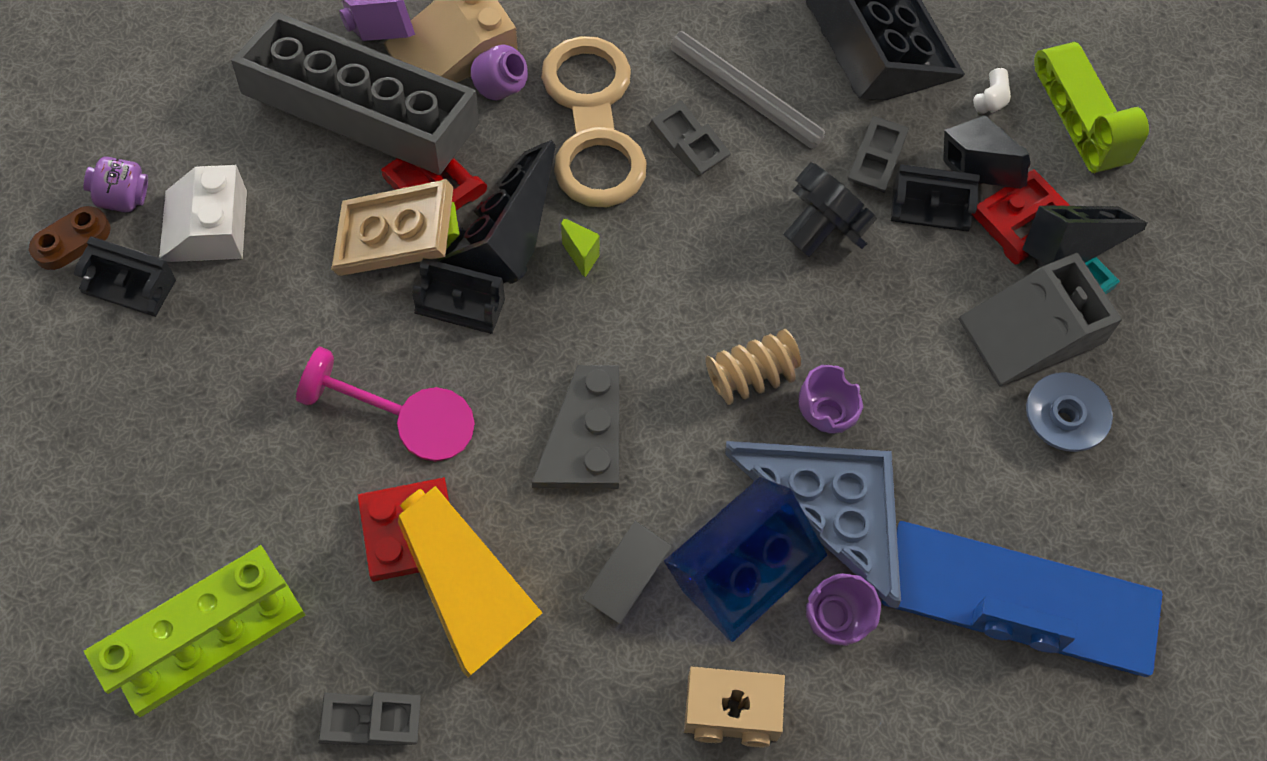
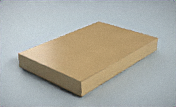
M446 179L343 200L331 270L337 275L343 276L420 262L423 258L431 260L445 257L453 186Z

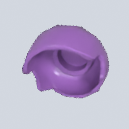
M820 365L809 371L799 391L800 412L808 423L821 432L843 433L857 423L863 410L861 394H859L860 386L858 384H851L845 379L842 367Z
M842 573L823 580L812 590L806 604V618L813 633L826 643L832 645L848 646L849 644L859 642L876 629L880 620L881 601L874 586L858 575Z

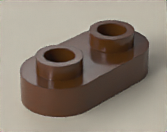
M93 206L80 207L35 234L29 243L30 255L43 269H60L82 256L88 246L87 241L90 236L105 241L110 234V223L100 209ZM90 221L87 225L81 226V224ZM54 242L52 246L45 248L47 245Z

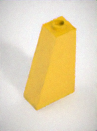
M436 486L426 494L422 489H419L400 505L404 512L399 515L398 524L462 672L467 677H470L539 617L542 611Z

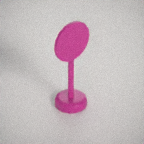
M320 346L311 355L297 388L296 401L309 406L317 402L325 387H328L398 415L397 427L400 440L409 452L420 459L434 462L451 459L462 452L472 439L475 425L472 410L464 398L455 392L438 387L422 389L410 396L401 406L330 377L334 365V356L331 351Z

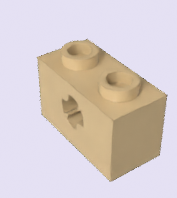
M691 666L688 675L684 733L694 734V740L704 743H720L723 741L724 736L742 738L741 744L749 747H769L770 741H778L783 732L785 675ZM729 700L738 701V709L744 707L745 710H741L739 718L730 717L728 715L730 709L723 710V708L727 707Z

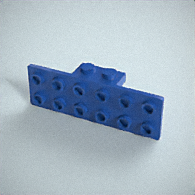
M900 521L897 525L901 602L899 607L895 609L979 631L994 639L1011 640L1030 645L1033 649L1041 652L1059 653L1143 677H1149L1153 674L1163 595L1161 590L905 521ZM883 599L881 600L884 606L890 607Z

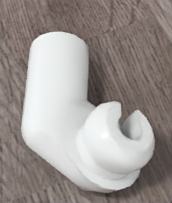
M996 68L989 73L990 87L985 89L984 93L976 94L973 99L977 113L985 114L988 111L994 113L1008 105L1011 94L1008 71L1006 69Z

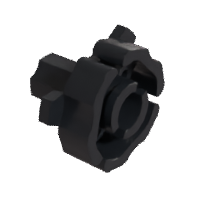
M810 162L795 179L798 185L792 190L808 206L783 235L809 258L835 228L842 232L856 246L863 249L868 243L861 237L877 220V217L867 207L863 209L864 203L836 178L817 164Z

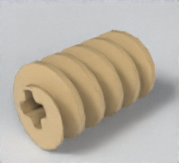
M783 329L778 331L777 336L772 334L764 336L761 342L756 339L749 341L746 348L741 345L735 346L731 350V355L723 350L717 353L715 360L707 356L706 366L716 392L730 405L733 403V390H737L740 396L746 399L749 398L748 385L750 384L753 385L759 394L764 392V379H768L773 388L780 387L779 374L783 373L789 383L794 382L795 368L801 366V356L795 339L788 330Z

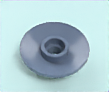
M1061 372L1042 378L1034 385L1026 402L1027 418L1034 432L1044 442L1060 450L1069 452L1089 450L1101 443L1111 429L1113 413L1107 396L1098 385L1078 374ZM1058 413L1069 415L1071 422L1063 420Z

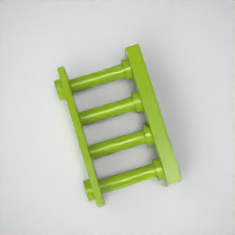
M260 545L83 652L104 691L109 694L121 687L135 715L142 717L306 615L286 581L278 573L263 546Z

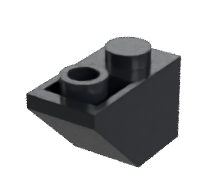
M984 115L944 130L943 161L950 169L955 172L980 175L979 183L1019 189L1027 186L1028 168L1031 164L1030 154L987 116Z

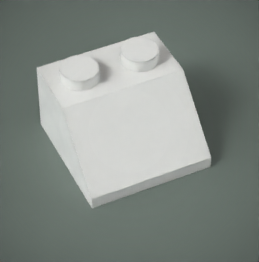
M237 165L194 167L165 191L159 258L166 260V262L243 259L247 190Z

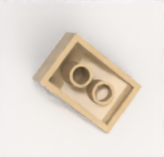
M434 0L411 20L415 35L408 38L388 39L384 43L391 57L456 83L471 77L472 63L480 53L502 44L512 46L518 51L516 27L498 0Z

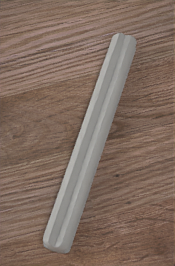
M680 31L673 37L671 41V50L796 139L811 149H815L822 142L825 131L820 126L684 31Z

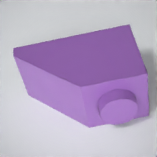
M341 0L344 9L339 10L344 26L348 32L353 30L362 41L408 38L415 35L404 0Z

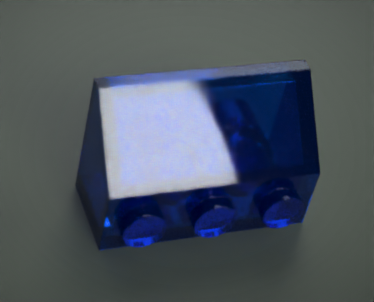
M759 477L666 558L664 562L684 594L728 640L734 642L827 556V553L792 490Z

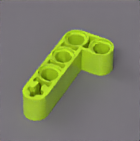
M1071 42L1037 51L1034 58L1035 71L1087 169L1091 173H1097L1131 164L1149 134L1148 119L1144 111L1139 107L1121 111L1116 110L1079 43Z

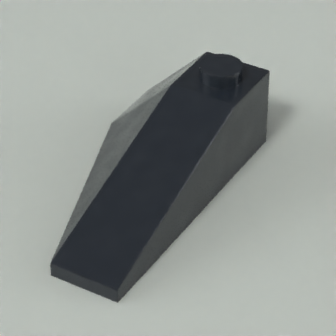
M552 140L524 151L498 181L497 186L500 191L494 193L486 201L480 202L473 210L479 216L477 220L466 231L463 227L458 228L459 236L446 249L445 257L436 258L435 261L503 278V284L506 282L513 284L527 272L526 265L535 251L556 148Z

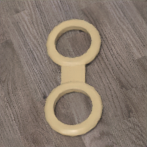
M580 36L565 40L551 49L542 66L541 79L547 93L558 104L572 109L575 134L562 144L555 156L554 173L560 188L572 200L589 207L607 208L624 203L638 192L646 178L647 162L641 147L629 135L614 130L611 105L622 98L630 84L631 68L625 54L611 42L598 37ZM595 54L605 58L613 66L616 74L612 83L602 91L592 94H580L567 89L559 81L557 71L561 64L571 56ZM595 145L610 146L619 150L627 157L631 171L627 178L616 187L605 190L591 189L580 184L572 175L570 164L576 154L585 148Z

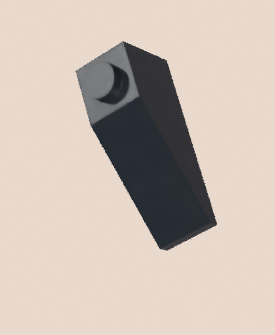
M1039 206L1022 250L1036 258L1035 263L1040 267L1078 253L1084 263L1142 232L1145 230L1148 222L1119 206Z

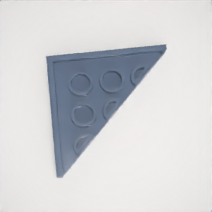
M726 441L725 455L855 575L861 576L874 586L878 596L891 608L899 607L901 591L892 451Z

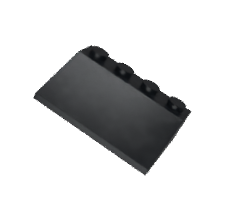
M806 0L807 7L814 14L821 27V33L828 40L836 55L837 62L842 66L851 83L853 92L859 99L889 100L954 81L965 75L922 0Z

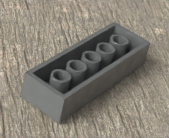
M275 12L231 60L241 94L437 175L443 172L479 124L476 90L279 12Z

